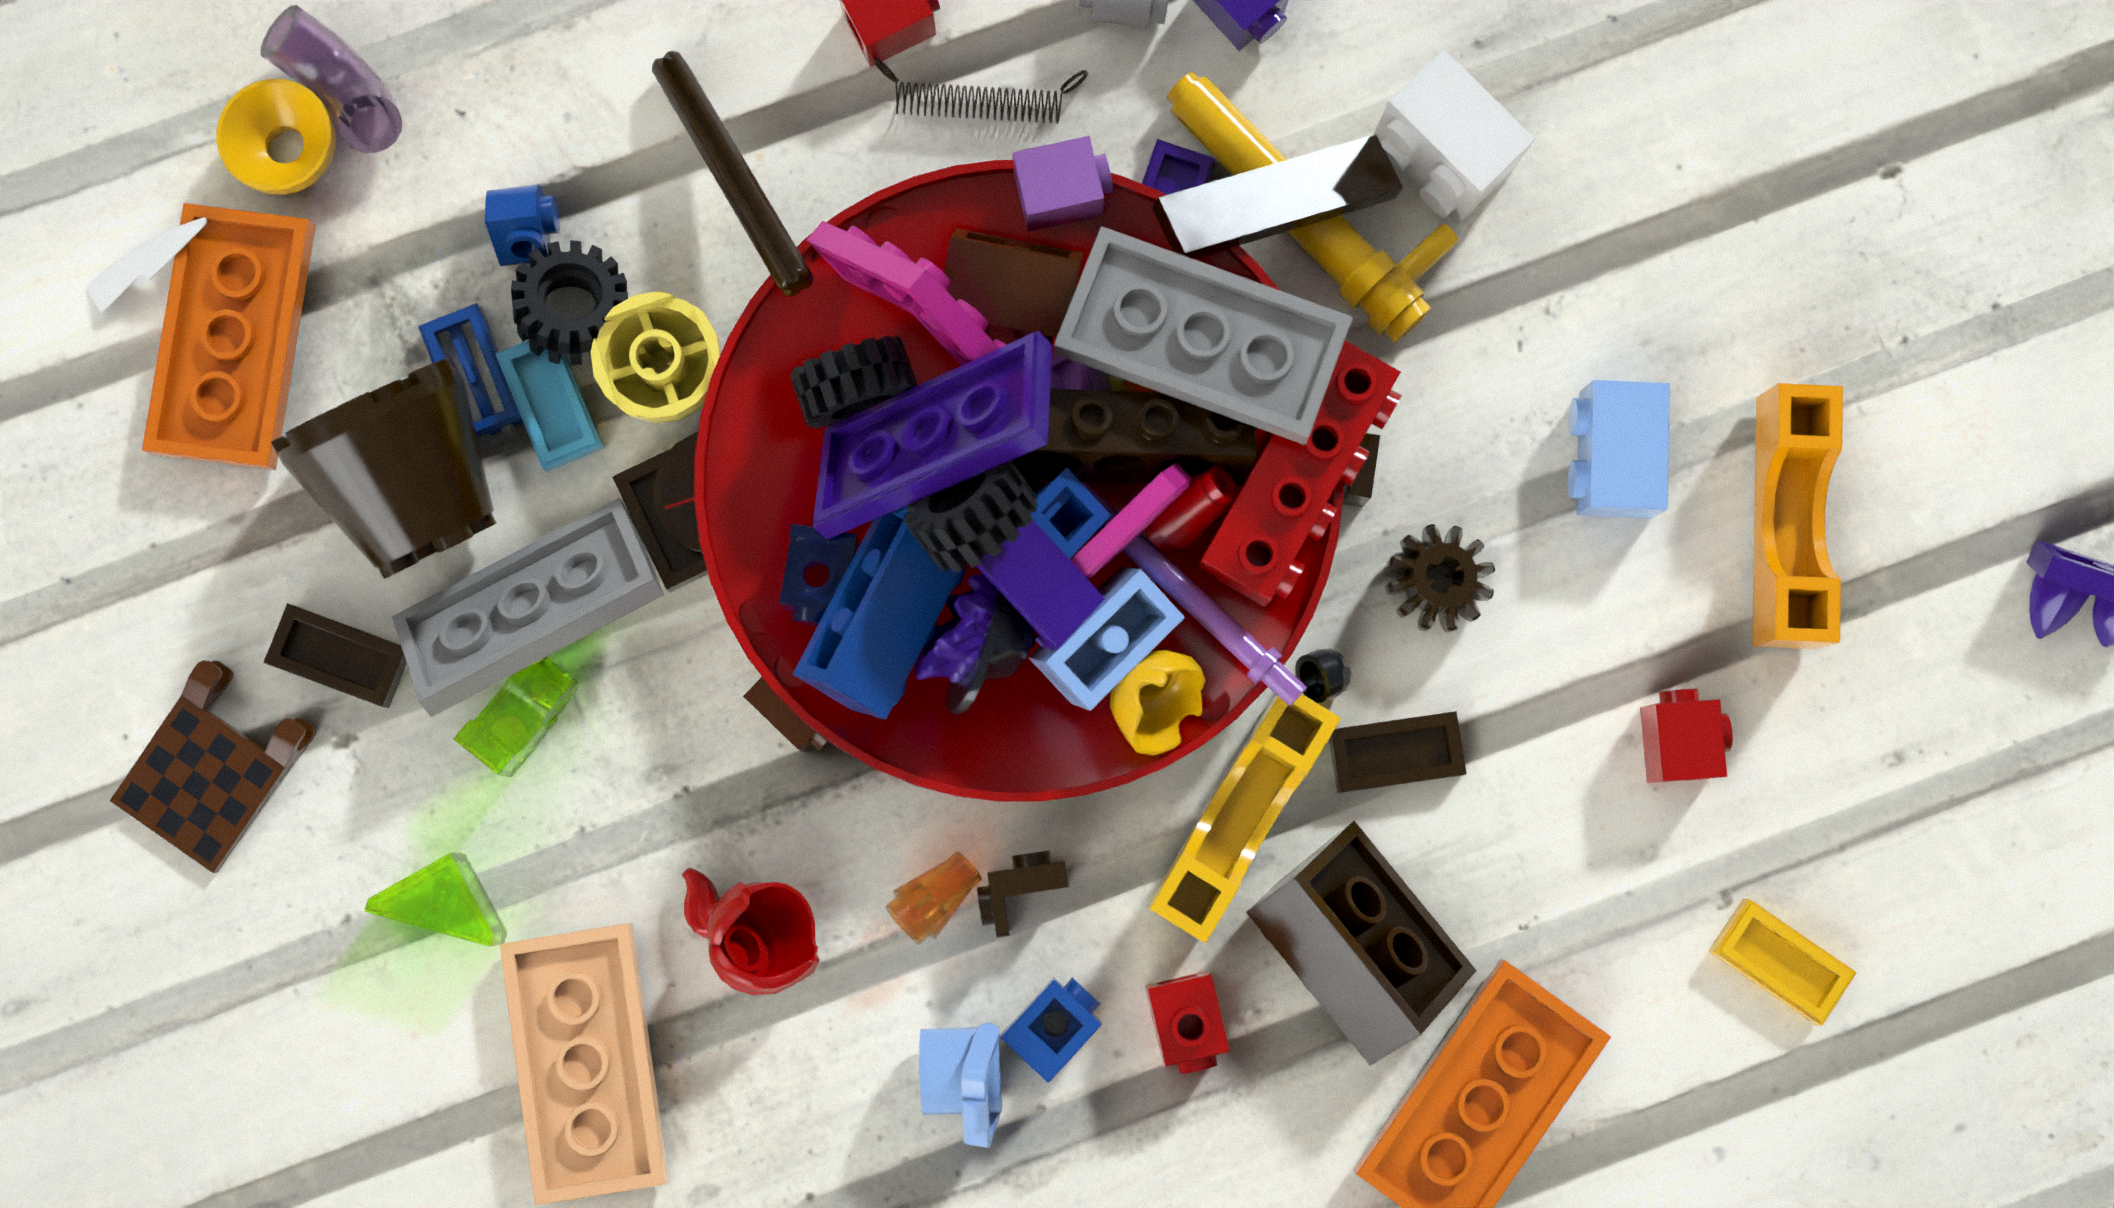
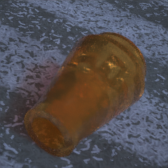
M956 851L944 862L893 890L895 898L885 908L904 933L916 944L920 945L929 936L934 939L938 937L972 888L982 880V877L969 860Z

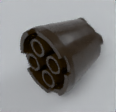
M452 357L415 370L407 375L408 378L399 379L372 392H366L285 432L286 436L271 441L283 466L375 568L378 567L383 579L418 563L419 560L436 552L445 551L497 523L492 514L494 508L465 383Z

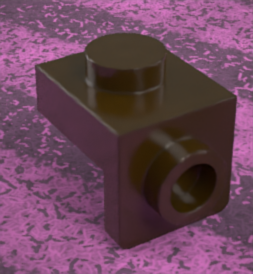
M1050 850L1014 855L1012 856L1013 869L988 872L989 886L977 887L982 926L995 924L997 938L1010 936L1005 897L1069 887L1065 861L1052 863Z

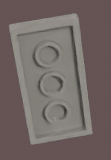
M1101 226L1054 343V354L1306 445L1353 317Z
M620 498L393 615L392 618L418 701L432 717L664 595V592L632 518Z

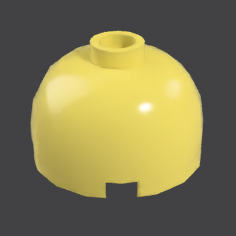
M660 291L633 295L614 306L604 318L606 322L599 330L597 340L594 338L590 351L593 376L606 398L628 416L656 424L681 421L702 409L712 373L721 355L720 339L705 313L686 300L675 298L672 294Z

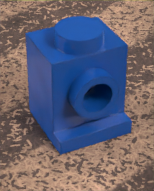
M1068 467L1061 469L1046 486L1041 482L1032 488L1037 497L1035 501L1038 506L1037 511L1030 513L1031 517L1069 559L1111 516Z
M1053 977L1013 1022L1004 1029L1000 1038L1049 1083L1102 1026L1101 1021L1093 1014L1100 1003L1073 977L1065 986ZM1051 1011H1060L1068 1019L1066 1030L1059 1035L1049 1034L1043 1027V1019Z

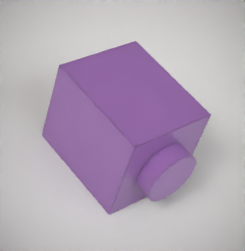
M1090 136L1012 152L1013 173L1027 232L1103 215L1104 194L1113 193V184L1107 157L1105 154L1094 156Z

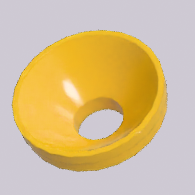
M266 79L242 88L228 101L221 112L217 124L216 143L219 156L225 167L241 183L251 189L270 195H286L309 187L324 174L332 161L335 151L336 133L328 110L311 90L299 83L286 79ZM283 131L298 132L302 135L304 141L302 153L296 160L290 163H278L272 159L270 154V146L273 139Z

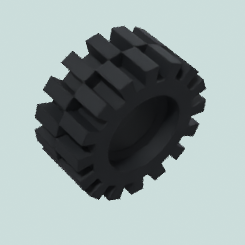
M570 240L569 252H561L559 241L548 243V256L545 258L538 248L529 254V266L522 262L516 269L517 281L512 280L511 285L514 324H517V334L522 342L529 339L530 351L538 357L546 349L548 350L549 362L559 365L562 354H570L571 366L582 365V353L589 352L591 357L590 351L594 338L597 340L599 330L606 322L604 318L614 306L628 299L624 273L618 274V263L614 258L610 256L603 262L602 249L594 245L591 246L587 255L583 254L581 241ZM578 287L587 290L593 296L596 303L589 315L580 319L565 320L553 316L546 308L545 302L549 294L559 288Z
M882 336L876 341L873 337L864 339L857 345H854L853 342L843 345L840 350H829L821 353V358H812L803 362V366L796 367L792 370L793 373L790 374L808 428L811 426L812 428H821L825 425L827 428L918 386L903 340L898 336L893 338L891 336Z
M1012 460L909 504L907 508L909 514L905 515V523L940 570L946 572L951 568L953 572H958L964 569L967 562L971 568L982 564L983 556L987 553L992 558L1002 552L999 546L1005 541L1013 543L1020 536L1017 528L1028 527L1033 518L1030 513L1037 511L1038 504L1035 501L1037 497Z

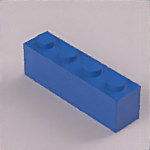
M909 505L872 521L793 672L794 676L850 710L885 720L892 707L902 698L906 690L909 673L922 648L932 639L936 630V621L951 591L958 586L966 571L965 565L962 571L953 572L949 568L945 572L933 563L905 523V515L909 514L907 510Z

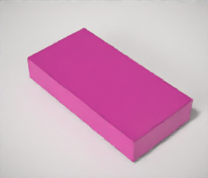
M1177 462L1161 472L1070 561L1085 577H1093L1105 568L1192 485L1190 483L1192 478Z

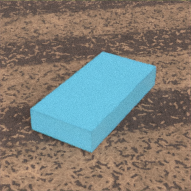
M529 340L496 353L542 469L548 472L605 448L566 354H562L560 365L549 362L548 350L544 349L538 357L530 351Z

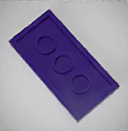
M1037 331L825 428L812 527L828 540L1047 445L1052 344L1040 331Z

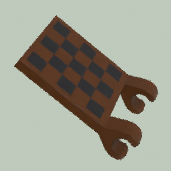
M203 660L197 663L190 673L182 695L116 790L110 802L210 872L217 873L288 768L309 746L316 735V729L302 718H286L276 727L265 750L208 710L210 705L231 683L234 673L220 661L214 660L210 662Z

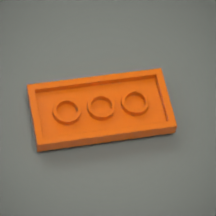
M183 203L180 226L203 217L207 219V224L174 257L142 451L159 456L276 470L278 454L271 441L282 436L316 225L306 218Z
M1500 959L1358 1162L1353 1172L1401 1208H1494L1604 1049L1611 1036L1510 963Z

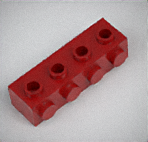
M1344 340L1306 445L1273 434L1197 569L1263 607L1272 600L1275 593L1286 599L1305 567V564L1295 559L1304 541L1309 537L1319 542L1338 509L1327 502L1340 480L1350 486L1369 455L1370 451L1359 445L1370 425L1373 424L1382 430L1397 406L1402 395L1391 389L1401 371Z

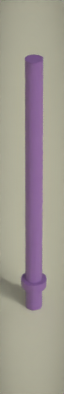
M1081 482L1111 515L1099 528L1101 531L1119 512L1087 482ZM1140 533L1123 550L1136 565L1250 670L1246 676L1252 682L1258 684L1262 681L1289 707L1304 693L1307 687L1279 662L1283 657L1282 654L1274 647L1266 650L1143 534Z

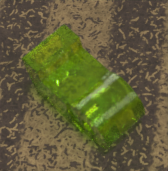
M545 657L509 676L500 691L474 720L470 719L453 740L497 775L513 777L558 721L559 714L576 693L579 682L548 657Z

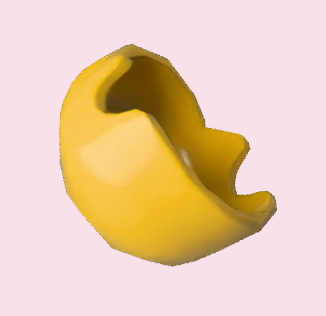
M1167 650L1152 651L1112 689L1110 707L1122 734L1137 753L1153 756L1174 749L1182 740L1179 733L1181 720L1188 715L1199 717L1202 715L1200 690H1202L1206 680L1200 666L1192 657Z

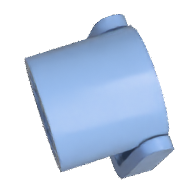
M984 1023L978 1027L921 1029L919 1058L922 1115L963 1114L965 1144L989 1148L1002 1111L999 1026Z

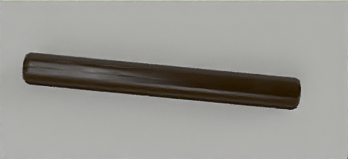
M667 51L663 58L655 59L652 64V72L777 286L781 288L786 296L798 295L801 290L812 285V272L687 62L679 52Z

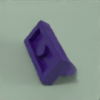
M2036 539L2026 561L2036 572L2029 603L2030 620L2035 636L2042 639L2066 625L2080 611L2089 595L2096 596L2093 606L2095 633L2102 646L2109 647L2114 645V565Z

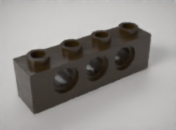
M1050 389L1048 444L1013 459L1012 462L1025 480L1051 481L1061 469L1068 467L1080 482L1151 483L1161 472L1176 462L1190 477L1207 471L1213 466H1219L1231 475L1237 486H1243L1257 457L1256 427L1161 392Z

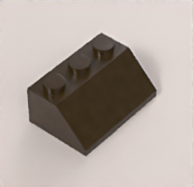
M1355 821L1344 827L1278 881L1246 912L1261 930L1264 937L1274 946L1299 977L1305 988L1312 993L1341 1029L1348 1041L1354 1045L1370 1066L1420 1036L1477 971Z

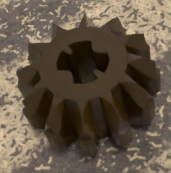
M1427 525L1423 528L1422 532L1423 544L1411 535H1407L1400 541L1401 548L1408 558L1392 556L1388 559L1387 568L1392 572L1403 575L1404 578L1389 582L1385 586L1386 592L1389 595L1406 592L1409 599L1399 605L1396 612L1403 618L1412 613L1416 608L1421 609L1418 618V629L1422 631H1427L1432 627L1438 613L1443 630L1446 633L1453 632L1458 628V614L1469 622H1473L1481 616L1479 608L1473 599L1488 601L1493 597L1494 590L1488 585L1478 582L1477 578H1484L1494 573V563L1483 562L1475 564L1472 557L1482 551L1484 544L1477 539L1467 545L1465 549L1459 546L1463 536L1461 527L1453 526L1450 528L1444 542H1442L1436 525ZM1441 564L1450 571L1445 575V578L1453 577L1454 582L1453 585L1438 593L1430 586L1435 582V579L1427 581L1426 573L1431 572Z

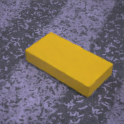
M1742 899L1709 949V952L1807 1020L1819 1026H1823L1857 973L1750 899Z

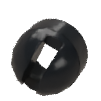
M1331 648L1318 649L1301 656L1297 660L1295 676L1307 687L1303 693L1304 696L1320 704L1339 696L1346 690L1350 683L1352 671L1350 667H1344L1342 662L1344 656Z

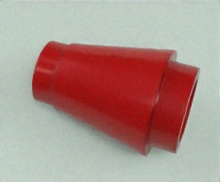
M1213 466L1209 470L1191 477L1190 483L1192 485L1144 530L1156 547L1167 553H1173L1177 549H1190L1230 503L1238 497L1237 485L1225 469Z

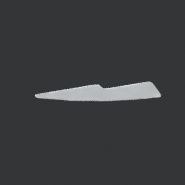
M203 217L154 237L130 251L93 279L86 286V291L99 312H105L141 275H145L149 280L152 279L207 224V219Z

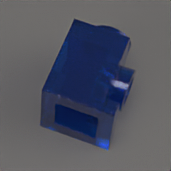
M791 524L790 544L779 604L784 610L793 611V622L817 627L861 542L857 534L847 532L826 540L813 527ZM814 565H823L829 570L828 581L821 587H811L805 580L808 569Z

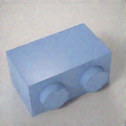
M1593 380L1579 392V398L1572 399L1569 411V431L1571 435L1578 436V460H1572L1570 463L1567 486L1569 497L1577 498V515L1652 519L1668 510L1670 383Z
M1120 567L1097 589L1105 598L1103 602L1058 650L1050 651L1048 647L1043 649L1039 646L1028 656L1034 665L1071 704L1091 711L1185 618L1141 569Z

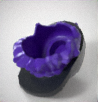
M982 572L978 575L970 576L968 584L972 588L971 590L961 594L949 595L946 605L953 617L942 626L936 627L932 639L922 648L916 660L917 667L914 670L916 678L919 680L932 677L949 678L946 708L956 716L963 714L971 706L984 680L1002 679L1013 675L1026 660L1030 648H1033L1036 643L1035 629Z

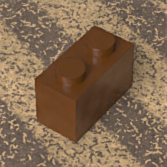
M957 228L949 241L944 273L951 280L952 284L946 291L956 301L961 299L967 302L985 317L989 326L984 332H989L990 325L1015 329L1014 337L1021 339L1029 334L1040 331L1053 344V338L1058 336L1078 285L1083 252Z

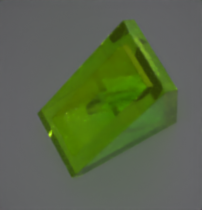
M449 853L368 898L364 912L489 947L505 943L507 936L504 924L465 853Z

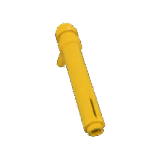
M1190 72L1180 79L1168 93L1167 99L1173 105L1170 112L1232 176L1287 160L1206 76L1199 78L1194 72ZM1342 215L1287 231L1340 286L1338 294L1353 309L1360 307L1370 317L1366 323L1379 336L1386 333L1394 343H1397L1408 334L1432 309L1422 299L1425 292L1415 281L1458 243L1456 233L1448 225L1442 223L1397 264L1385 250L1376 251Z

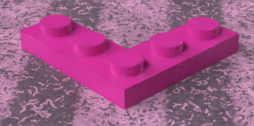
M822 221L807 238L806 241L844 281L912 313L961 366L1006 345L1000 340L995 339L992 341L984 332L989 326L985 317L967 302L961 299L956 301L946 291L952 284L951 280L927 259L920 258L915 264L903 251L892 243L885 241L879 247L867 234L855 226H851L846 232Z

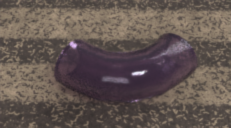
M291 5L285 9L266 33L260 48V55L297 83L311 90L323 102L337 125L342 140L350 148L363 153H376L389 148L397 141L402 131V118L396 101L386 84L357 52L298 5Z

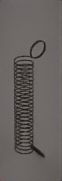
M875 58L873 60L874 64L879 68V70L886 77L895 82L897 101L896 114H898L899 98L902 85L903 115H905L908 86L910 89V115H912L913 99L916 86L917 116H919L920 100L923 86L924 116H926L929 87L931 92V117L933 116L934 101L937 87L938 117H940L943 88L945 95V117H947L948 102L951 88L952 118H954L957 89L959 98V118H961L962 103L965 89L966 119L968 118L971 90L973 101V119H975L978 90L980 103L979 117L980 119H982L986 90L987 120L989 119L992 91L994 106L993 118L994 120H996L1000 91L1001 121L1003 120L1006 92L1007 120L1010 121L1014 92L1015 122L1017 121L1021 93L1022 122L1024 121L1028 95V122H1031L1032 108L1035 96V122H1038L1039 109L1042 98V123H1045L1047 103L1049 100V123H1052L1054 104L1056 102V124H1058L1062 104V95L1071 92L1073 89L1079 86L1088 76V72L1086 70H1082L1073 75L1071 78H1069L1061 86L1059 110L1057 104V91H1054L1053 104L1051 110L1049 90L1047 91L1045 109L1043 100V90L1040 91L1037 109V98L1035 89L1033 90L1031 108L1029 89L1026 90L1023 108V95L1021 88L1019 89L1017 107L1015 88H1013L1011 92V101L1009 107L1008 88L1005 89L1002 106V91L1000 87L997 91V100L995 106L994 87H992L990 91L989 105L988 89L986 86L984 87L982 104L980 86H978L976 90L975 102L973 86L970 87L968 101L966 85L963 86L961 99L959 85L956 86L954 98L953 85L951 84L949 85L947 96L946 85H942L941 95H939V84L937 83L934 87V94H932L931 83L928 84L927 94L925 92V84H921L919 93L918 83L916 82L913 86V93L911 90L910 82L907 83L905 92L904 82L901 81L898 91L897 82L899 81V79H897L895 74L880 59ZM1083 75L1082 78L1079 81H1077L1074 85L1064 90L1065 87L1074 79Z

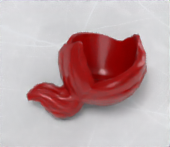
M687 868L682 873L687 886L684 900V916L694 933L709 939L710 963L719 978L732 989L750 995L777 994L802 981L815 971L820 961L817 955L818 946L815 941V920L809 903L795 888L779 882H752L748 884L738 882L719 898L713 882L705 874L693 868Z

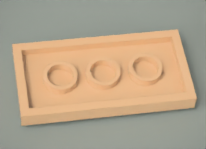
M633 923L500 944L535 1206L665 1185L669 1182Z

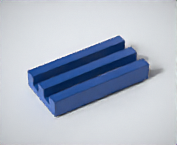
M477 303L418 326L432 363L447 358L438 334L449 331L482 416V420L474 422L477 439L486 434L492 436L502 432V428L511 424L517 426L524 423L496 357V353H499L486 317L482 308ZM468 322L472 325L504 411L497 414L462 328V325Z

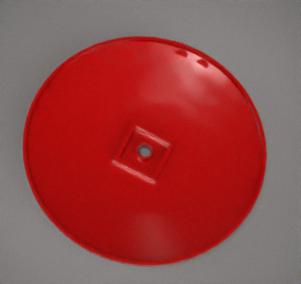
M992 160L955 165L917 175L871 194L826 222L846 232L851 226H855L867 234L879 247L885 241L890 242L903 251L915 264L920 258H925L942 272L945 270L950 237L957 228L1083 252L1079 280L1101 226L1172 251L1152 210L1158 197L1165 196L1166 194L1114 173H1111L1113 193L1104 194L1102 216L1027 232L1013 173V160ZM806 237L797 246V249L813 274L812 285L801 290L796 296H786L770 274L750 299L729 334L712 373L700 416L695 451L694 501L699 541L709 579L729 627L747 658L773 692L803 722L833 745L878 771L912 785L956 797L995 802H1044L1086 796L1126 785L1173 764L1206 744L1234 722L1268 686L1262 681L1258 684L1252 682L1246 676L1250 670L1150 577L1149 579L1185 617L1152 651L1167 650L1192 657L1200 666L1206 680L1202 690H1200L1202 715L1200 717L1196 715L1184 717L1179 724V733L1182 739L1180 744L1172 750L1151 756L1137 753L1126 740L1117 725L1110 707L1111 691L1091 711L1071 704L1028 658L1040 646L1037 641L1035 646L1030 648L1024 663L1013 675L1002 679L984 680L974 702L963 714L957 716L946 708L949 678L932 677L919 680L914 673L917 667L916 662L907 677V686L902 698L892 707L886 720L850 710L793 675L872 521L828 540L812 527L826 425L821 428H812V426L808 428L806 426L790 378V374L793 373L792 370L803 366V362L809 359L821 358L820 354L826 351H837L842 349L843 345L852 342L854 345H857L864 339L873 337L876 341L882 336L901 337L918 385L961 366L912 313L844 281L806 241L808 238ZM1240 245L1194 259L1279 290L1263 268ZM990 325L989 332H985L992 341L997 339L1006 345L1018 340L1014 337L1015 329ZM1056 337L1053 338L1052 354L1054 353ZM1107 373L1112 391L1158 392ZM1256 428L1257 457L1243 486L1273 433ZM1037 480L1038 484L1041 482H1043L1045 486L1048 484L1047 481ZM1340 480L1327 501L1338 509L1319 542L1309 537L1304 541L1295 559L1305 564V567L1286 599L1275 593L1272 600L1263 607L1197 569L1235 500L1230 503L1190 549H1177L1173 553L1159 550L1266 650L1274 647L1282 654L1283 657L1279 662L1285 665L1311 622L1329 578L1340 530L1343 503V482ZM1087 482L1119 513L1150 484ZM1237 486L1238 495L1241 492L1243 486ZM1098 529V530L1086 541V543L1070 558V560H1071L1089 541H1091V540L1100 532L1099 529ZM1143 531L1141 534H1143L1151 542V540L1146 535L1145 531ZM1122 551L1105 568L1093 577L1086 578L1098 589L1120 567L1141 568ZM966 563L963 579L950 594H961L972 589L968 584L970 576L981 573L977 566L971 568L969 563ZM946 603L936 621V627L942 626L953 617Z

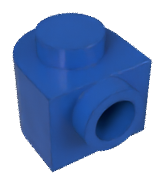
M539 184L494 189L486 192L485 224L499 265L508 266L520 264L521 262L524 264L529 263V254L537 248L544 258L547 257L550 234L560 232L559 212L555 197L553 195L544 196Z

